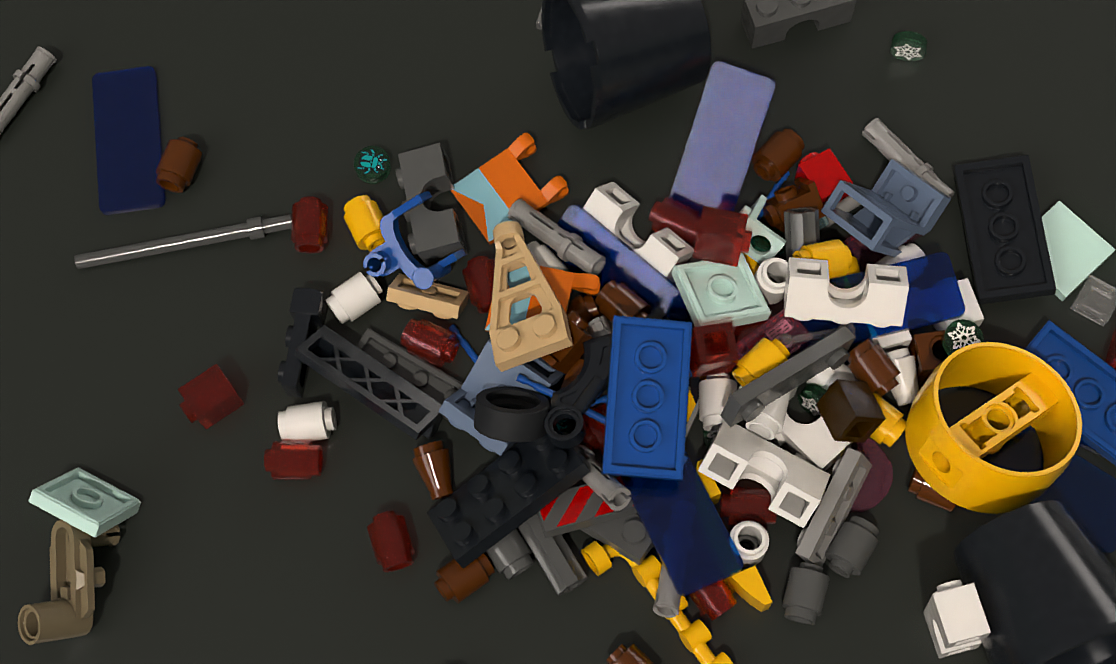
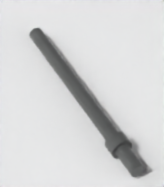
M291 214L267 219L258 216L248 218L246 223L78 254L74 256V261L77 269H83L250 237L251 240L265 238L267 233L293 229L294 223Z

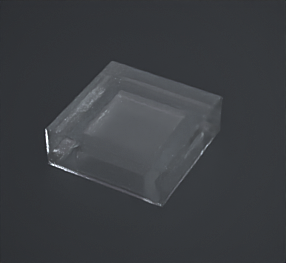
M1090 274L1070 309L1104 327L1116 308V288Z

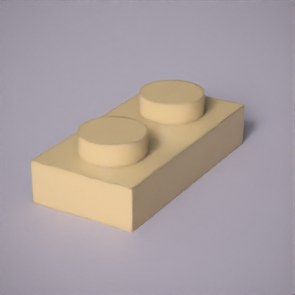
M399 273L388 287L386 301L397 303L399 307L408 310L420 309L432 312L438 318L458 319L467 306L469 291L433 282L429 289L422 290L417 288L409 277Z

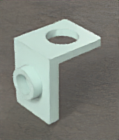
M762 194L751 208L745 205L733 221L737 228L729 241L759 264L766 259L774 258L786 243L785 239L757 220L768 199ZM756 235L766 237L771 244V249L767 252L755 250L751 245V238Z

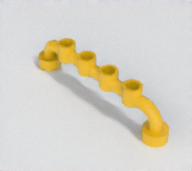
M593 541L581 549L583 558L597 576L612 568L611 558H624L631 566L638 582L647 588L654 600L656 599L662 565L654 555L651 554L640 565H637L619 554L611 546L606 544L601 546L597 541ZM681 592L679 614L673 618H665L670 620L678 631L685 647L696 656L701 664H733L724 652L715 656L706 643L712 639L707 626L700 619L691 623L682 610L688 607V602Z

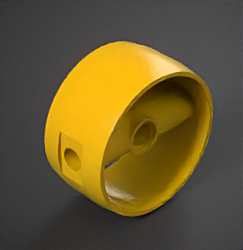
M980 342L956 350L933 370L913 400L906 421L905 438L910 458L917 471L941 496L968 510L989 514L1007 513L1025 506L1041 496L1068 467L1081 440L1082 418L1078 403L1070 387L1045 361L1016 346L998 342ZM961 386L985 390L996 395V397L949 428L940 409L938 390ZM1031 425L1041 444L1044 463L1043 470L1017 472L999 468L982 460V458L988 454L998 452L1008 440Z

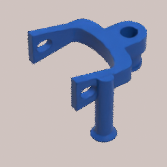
M429 191L416 195L382 217L380 220V230L385 242L373 249L364 258V269L367 267L370 269L366 272L372 277L387 276L401 268L405 275L413 280L417 288L426 290L432 286L434 281L448 275L451 272V264L466 255L465 251L460 249L438 263L425 267L408 250L401 236L398 220L403 214L432 198Z

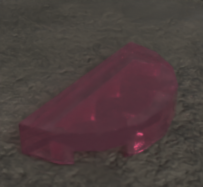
M867 439L864 443H857L856 451L861 452L872 464V467L850 512H864L876 507L888 494L893 481L891 461L887 459L886 454L878 447V444L871 439Z

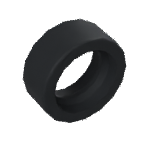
M504 386L482 390L476 395L474 428L480 434L490 439L503 442L520 443L541 439L547 434L544 428V420L550 411V402L544 395L519 387Z

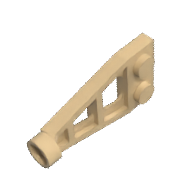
M505 221L496 225L493 229L496 255L489 334L495 365L503 372L573 346L566 312L525 243L522 226L515 221ZM526 266L531 280L508 289V273ZM535 296L542 307V312L511 324L512 304Z

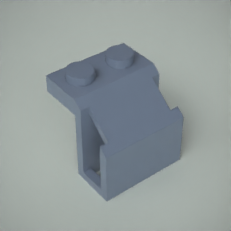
M891 159L872 190L840 180L821 212L872 251L896 257L902 252L898 247L916 233L924 236L931 231L951 198L900 162ZM844 193L864 206L855 215L835 209Z
M489 339L462 387L444 400L438 412L448 418L451 425L460 430H465L479 440L482 447L502 456L516 442L490 439L480 434L474 428L476 395L488 388L504 386L519 387L538 392L533 387L516 381L519 374L526 376L535 383H540L555 390L564 373L552 368L541 357L501 372L495 365L491 340Z

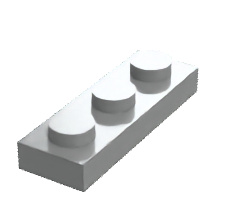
M848 447L844 456L836 461L832 470V480L815 509V514L809 526L805 527L799 534L797 540L798 548L795 553L807 563L823 566L826 560L825 554L845 522L872 467V464L861 452Z

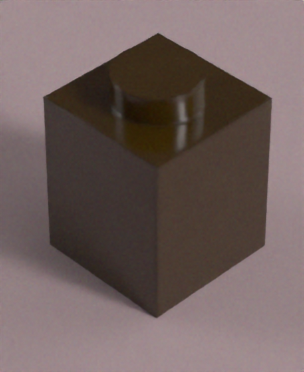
M837 379L828 387L827 392L816 404L834 441L864 443L886 419L867 382Z

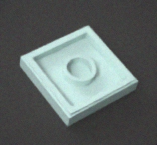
M1058 201L1042 216V222L1056 285L1055 295L1063 302L1116 249L1061 201Z
M743 253L673 266L671 274L698 334L769 319L771 311Z
M79 467L33 489L29 502L95 538L137 514L141 504L139 499Z

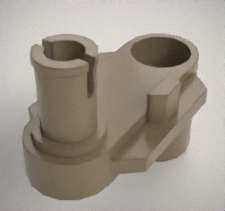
M63 520L56 521L51 531V546L49 547L51 601L24 605L18 615L19 634L26 644L33 645L80 637L90 632L93 625V611L95 610L94 588L102 587L106 583L105 570L102 567H94L92 547L117 545L120 536H109L106 533L120 532L118 525L95 538Z

